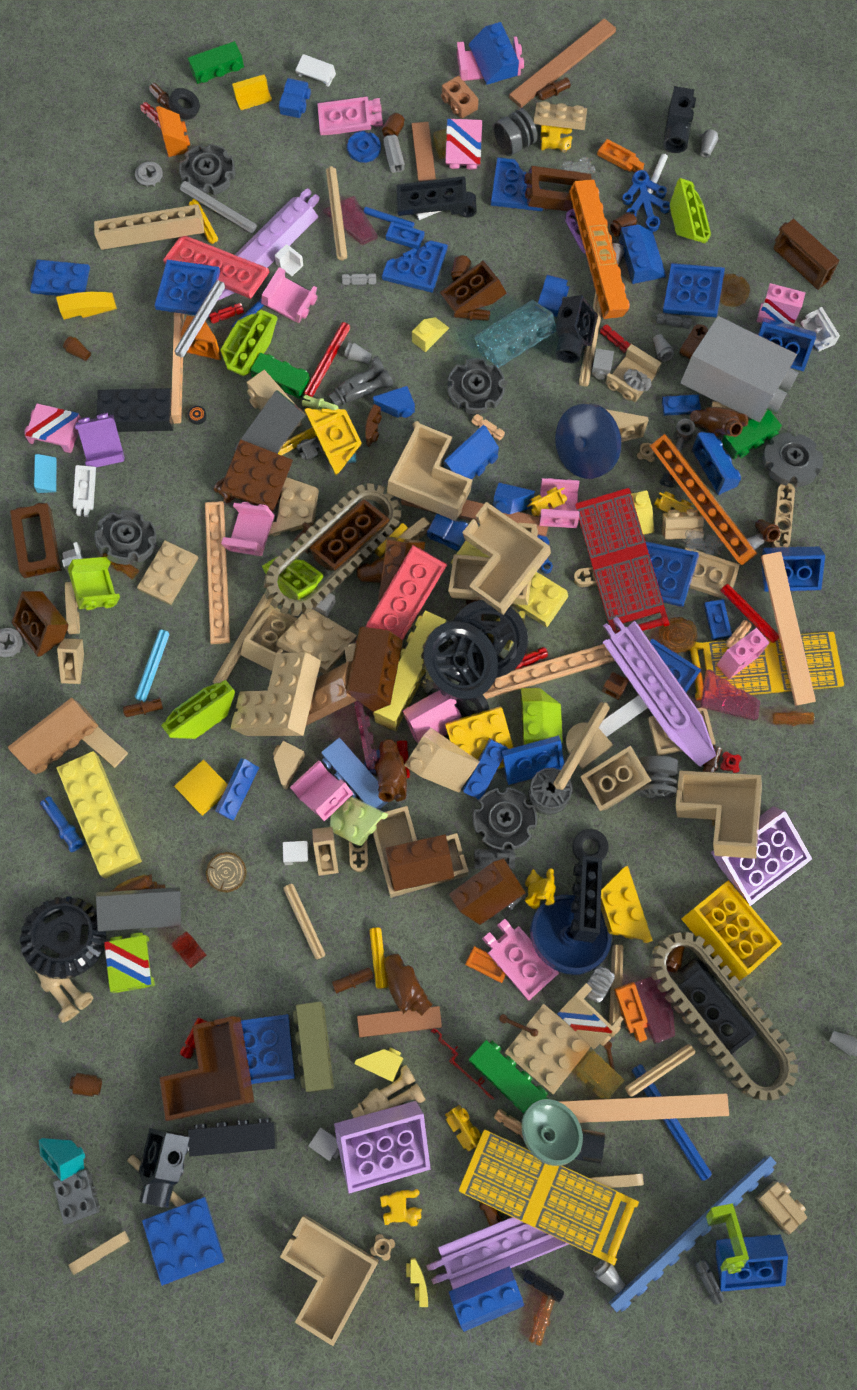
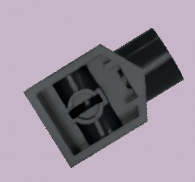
M674 86L663 143L664 148L668 152L681 153L687 149L690 127L694 116V111L691 108H695L696 97H693L695 89Z
M582 295L563 298L559 309L558 321L556 322V332L559 340L555 356L564 363H577L580 360L582 348L592 345L598 314Z
M149 1128L138 1171L143 1184L139 1202L153 1206L169 1207L173 1187L179 1182L180 1176H182L184 1171L183 1162L185 1154L189 1150L190 1137L170 1131Z
M582 1129V1147L575 1160L601 1164L605 1133Z

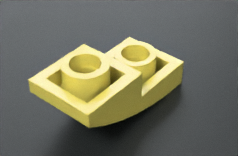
M411 1258V1263H406V1277H411V1283H419V1287H415V1301H419V1307H428V1294L423 1272L416 1258Z

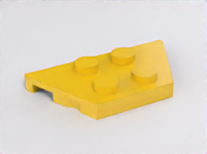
M306 408L304 409L306 416L336 476L361 446L360 438L345 409L317 410Z
M625 866L605 887L601 888V911L610 934L622 935L625 938H635L643 940L644 943H649L653 940L629 868Z

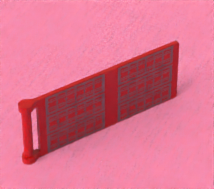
M626 488L576 503L575 507L579 511V521L608 623L615 634L620 632V630H616L613 620L615 617H618L622 623L660 613L661 618L638 624L642 631L662 625L664 627L669 626V620L630 489Z

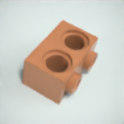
M460 76L442 85V100L451 106V110L455 115L463 119L478 110V98Z

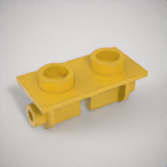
M555 487L547 491L548 495L543 498L540 494L530 499L532 503L527 505V507L532 505L533 509H531L533 516H540L541 509H550L548 503H550L552 509L565 504L567 497L561 493L565 488L563 487L558 490Z
M667 491L664 494L660 492L659 495L662 498H657L654 504L658 509L667 513L672 507L679 512H687L688 509H694L691 507L692 503L683 499L679 502L674 499L675 495Z
M458 1105L445 1114L447 1117L445 1120L453 1132L459 1128L462 1132L456 1137L463 1149L466 1148L467 1151H470L476 1147L481 1138V1133L476 1127H473L469 1120L468 1112Z

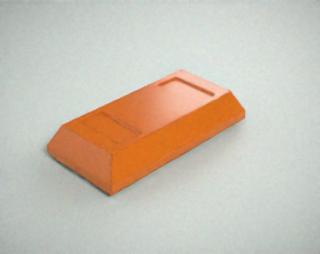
M475 946L473 947L465 965L502 983L506 974L487 952Z

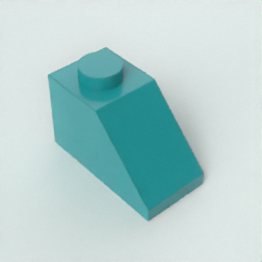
M48 1138L38 1140L40 1156L60 1181L84 1169L83 1159H85V1153L73 1141Z

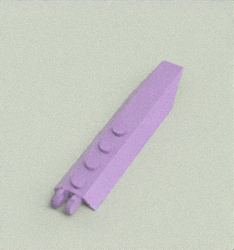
M307 188L301 193L300 197H293L235 255L268 268L275 261V254L286 244L290 246L318 218L313 208L318 203L319 196L315 194L306 203L305 201L311 195V190ZM224 289L218 300L230 296L235 292H232L228 289Z
M615 617L613 619L614 624L620 630L617 634L613 632L611 626L607 623L603 625L605 631L611 637L603 641V644L667 736L699 767L714 758L716 754L702 715L638 624L634 621L625 628L620 619Z
M512 1217L438 1247L442 1259L426 1265L429 1271L445 1265L447 1272L434 1276L431 1281L433 1284L450 1279L452 1288L456 1289L508 1266L510 1268L569 1244Z

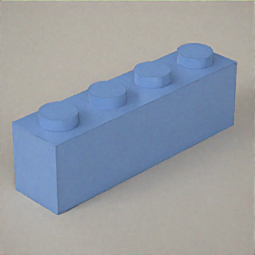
M340 737L321 752L324 765L328 769L331 767L336 772L334 776L337 780L341 779L347 784L353 793V797L357 796L361 801L377 809H381L388 803L378 797V781Z

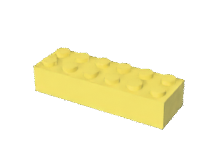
M467 541L464 542L457 552V555L488 557ZM536 572L531 579L528 606L511 605L520 611L526 612L527 616L547 628L567 600L568 593L564 588Z
M426 610L423 616L419 615L415 626H417L415 631L411 632L408 636L406 649L403 648L401 650L391 705L374 711L373 715L376 723L397 731L404 717L402 711L409 707L426 673V670L422 667L424 662L421 658L423 644L426 642L427 636L435 628L446 623V619Z
M93 751L56 767L99 874L103 878H108L141 863V857L99 756Z

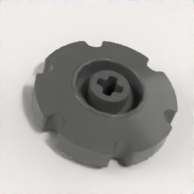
M209 144L207 147L197 145L184 154L186 160L180 161L179 165L182 182L186 181L204 193L211 192L213 195L220 194L230 187L229 180L235 178L236 170L232 156H228L226 149L215 144Z
M467 359L465 360V365L457 364L448 376V385L451 386L448 387L450 401L458 409L460 407L466 408V413L468 414L487 413L488 407L496 408L504 397L505 387H502L505 382L504 375L495 364L487 365V360Z
M782 433L773 437L769 445H766L762 455V463L764 468L770 470L768 475L776 482L785 486L788 483H792L795 487H802L812 483L816 475L820 473L823 467V455L821 451L815 449L817 444L810 438L802 434L792 436L791 433Z
M122 510L121 514L111 512L105 515L98 522V530L95 531V545L101 554H108V560L117 564L129 565L132 560L137 561V563L144 561L153 553L154 544H156L154 525L151 521H144L143 515L134 511Z
M508 787L504 793H501L496 788L480 798L478 804L481 806V809L474 810L473 826L476 834L484 835L482 843L487 847L503 852L504 847L509 846L514 851L530 841L532 835L529 833V830L536 829L537 813L534 805L526 804L528 797L524 793ZM504 816H507L508 821L503 823L502 818H504Z

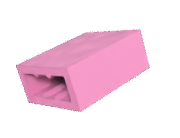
M439 690L402 711L412 736L417 743H419L423 735L430 728L442 736L447 735L445 723L462 717L458 708L454 706L456 700L451 699L448 695H442Z

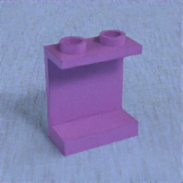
M108 413L97 415L95 419H90L89 417L78 419L79 422H76L75 428L78 429L86 456V466L100 467L124 461L125 457L113 415L108 416Z

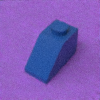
M408 386L373 397V405L379 406L382 412L394 417L406 418L415 412V404Z
M498 483L493 507L505 514H513L530 509L532 505L529 507L527 505L532 503L530 499L534 498L535 491Z

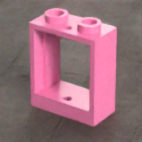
M757 628L725 652L717 664L718 668L728 679H731L756 660L767 647L769 641Z

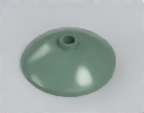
M543 1099L533 1103L523 1116L522 1135L524 1142L538 1160L548 1165L562 1166L577 1157L582 1147L583 1134L577 1117L567 1106L556 1100Z

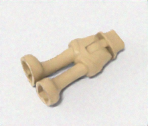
M38 974L43 990L45 992L50 991L61 1005L62 1011L58 1017L62 1023L75 1017L79 1011L63 993L60 985L68 991L80 1010L87 1007L93 1000L90 992H80L70 979H52Z
M405 1065L401 1068V1075L395 1082L381 1090L375 1088L370 1091L369 1095L361 1103H358L359 1107L353 1109L351 1113L356 1118L399 1106L409 1100H416L418 1103H422L426 1099L417 1083L390 1100L387 1099L396 1091L416 1081L408 1066Z

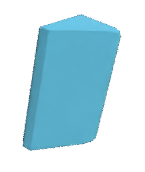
M35 454L34 487L37 493L56 492V457Z

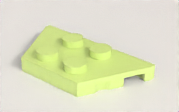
M351 796L331 815L330 827L333 828V833L356 845L362 846L368 839V836L377 829L376 824L381 819H386L388 814Z

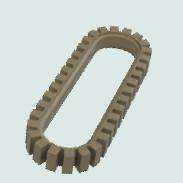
M367 483L365 488L363 485H359L354 491L348 492L346 497H343L338 504H335L330 511L325 513L322 519H319L314 526H311L305 534L303 533L269 567L265 575L263 588H267L264 592L266 598H273L270 604L275 609L282 605L280 612L283 614H287L289 609H291V616H299L301 611L303 614L311 611L312 607L315 609L329 593H332L345 578H348L361 563L366 561L376 551L377 547L386 540L387 536H390L395 531L400 522L398 520L401 518V510H397L400 506L398 500L391 501L394 496L389 493L383 494L385 487L378 485L376 490H374V484ZM363 499H370L382 505L390 521L309 596L304 599L293 600L282 594L277 583L280 573L353 506Z
M679 932L661 939L658 942L660 946L654 947L651 953L657 957L650 959L649 967L657 968V971L652 972L651 976L653 980H662L657 985L661 992L670 991L665 996L669 1003L678 1001L673 1007L677 1013L687 1012L681 1017L686 1024L695 1023L690 1027L693 1034L703 1033L698 1038L702 1045L712 1044L706 1049L711 1056L720 1054L715 1059V1062L719 1066L728 1065L723 1072L727 1077H735L731 1081L736 1088H743L741 1093L756 1100L779 1099V1095L785 1096L790 1091L787 1086H794L796 1078L792 1077L790 1073H798V1065L790 1064V1061L796 1059L794 1051L785 1052L790 1046L786 1039H778L782 1035L778 1029H769L773 1025L769 1018H762L760 1020L765 1014L760 1007L751 1009L756 1004L755 1000L752 997L743 999L748 993L743 986L735 988L740 981L736 976L726 977L732 971L727 965L718 967L723 960L719 955L709 956L715 950L710 944L701 947L705 941L702 937H693L694 933ZM684 946L696 953L775 1053L779 1060L780 1071L778 1078L773 1084L762 1087L755 1084L671 979L667 972L666 960L673 948Z

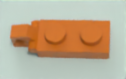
M606 139L597 151V155L629 172L633 171L636 173L644 168V163L639 161L635 153L609 139Z
M630 982L614 988L629 1033H634L636 1041L642 1042L647 1040L644 1028L647 1027L646 1023L648 1021L635 983Z

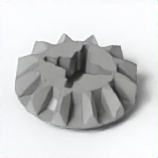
M144 162L135 171L136 180L140 185H145L147 188L149 185L155 187V183H160L163 177L162 168L155 162ZM147 170L152 174L151 178L147 176Z
M629 369L624 374L625 382L638 391H647L652 385L651 379L647 378L648 375L643 374L642 371Z
M12 628L1 629L0 656L4 658L14 657L16 653H20V649L23 646L20 633ZM10 638V641L14 644L9 645L6 649V646L2 643L7 642Z

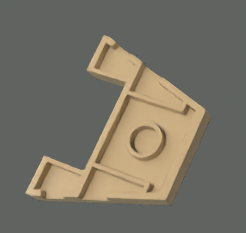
M286 478L281 491L277 522H272L268 536H277L281 532L302 529L304 522L310 526L314 525L319 490L311 485Z

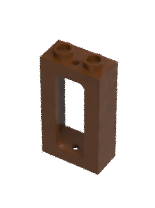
M531 166L524 178V183L527 184L525 198L527 199L528 206L567 212L574 209L570 193L541 189L539 181L572 186L575 181L592 180L591 174Z
M794 218L788 223L785 222L779 228L780 232L775 239L773 249L819 290L831 280L840 260Z
M37 503L34 506L18 507L15 510H10L21 575L24 578L62 571L52 510L48 503ZM40 516L46 558L36 562H28L22 520Z

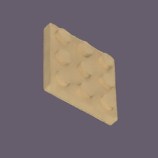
M311 609L310 612L302 614L278 639L277 646L288 653L306 652L321 660L319 671L325 674L345 653L344 647L353 644L357 635Z
M543 1004L526 1025L530 1029H537L538 1035L533 1037L529 1032L522 1030L504 1053L510 1056L550 1093L554 1094L591 1046L564 1020Z

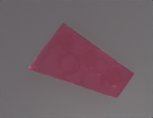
M355 196L341 201L343 226L347 233L362 246L378 239L377 233ZM331 207L323 209V213L332 218Z
M706 670L701 708L753 721L758 720L760 700L744 690L734 687L725 678L722 679L715 675V672L712 670Z
M357 700L354 702L366 766L368 770L375 769L374 761L378 760L376 750H371L370 744H374L372 732L367 730V727H371L369 716L364 715L363 704Z
M651 976L635 982L648 1021L646 1023L654 1044L674 1037L675 1028L671 1003L665 998L670 991L661 992L657 985L662 980H653Z

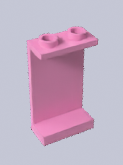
M514 37L513 49L519 60L518 75H521V69H524V59L520 58L522 47L521 44H518L517 37ZM457 42L460 78L463 81L483 79L472 52L465 51L464 42Z

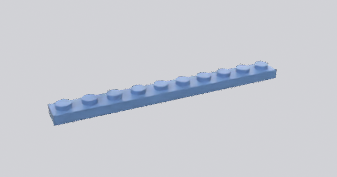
M765 1156L712 1207L733 1203L734 1207L743 1200L742 1195L747 1190L748 1192L753 1191L759 1185L757 1181L762 1176L766 1178L774 1171L773 1166L776 1164L771 1156ZM712 1207L608 1302L616 1312L619 1310L622 1312L627 1309L631 1304L630 1300L635 1295L640 1296L648 1288L646 1285L652 1279L653 1281L658 1280L664 1273L662 1270L668 1264L669 1266L674 1265L680 1258L678 1255L684 1249L685 1251L690 1250L696 1242L694 1240L699 1235L704 1236L711 1230L706 1216Z

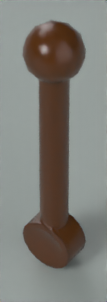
M505 1014L499 1017L500 1022L503 1024L509 1023L529 1032L533 1037L538 1035L537 1029H530L512 1021Z
M608 1041L604 1048L608 1054L612 1074L611 1083L618 1085L619 1079L616 1077L610 1049L612 1043Z

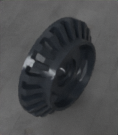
M477 600L465 606L453 620L471 624L484 634L491 633L494 636L492 645L498 660L496 678L513 671L526 655L529 644L528 629L524 619L511 605L504 614H501L483 600ZM482 614L499 615L500 621L482 620ZM511 640L514 642L513 647L506 658H504L500 653L507 642ZM456 656L455 660L457 663L463 666L462 658ZM473 657L474 668L477 671L476 662Z
M452 621L438 626L427 636V640L422 647L423 653L421 658L424 662L422 667L427 672V679L433 682L432 686L435 689L438 688L442 695H448L454 700L461 699V701H466L483 695L491 688L497 676L498 660L491 641L481 630L465 622ZM445 641H451L453 645L440 653L438 647ZM456 656L462 658L463 666H459L456 663ZM473 657L476 662L477 671L474 668ZM444 675L459 682V685L452 683Z
M66 896V898L55 897L54 900L43 902L41 906L33 909L30 916H27L26 922L21 928L20 945L26 962L38 974L52 979H69L85 973L101 957L105 948L104 942H106L107 938L106 931H98L97 910L93 905L83 901V899H75L71 896ZM56 913H64V915L46 924L44 923L48 917ZM82 926H89L87 942L85 945L80 944ZM61 932L69 934L68 940L60 942L57 937ZM45 946L57 953L59 957L51 958L40 950Z

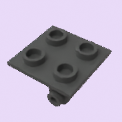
M87 1169L63 1181L53 1182L64 1225L99 1213L101 1206L98 1203L97 1197L94 1198L97 1192L93 1193L92 1190L96 1187H91L93 1184L92 1173H89Z

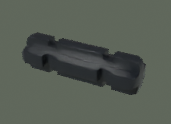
M526 1271L523 1277L524 1282L529 1285L532 1284L534 1288L547 1296L550 1295L557 1302L562 1300L564 1296L563 1290L558 1287L555 1288L553 1284L540 1276L537 1277L532 1271Z

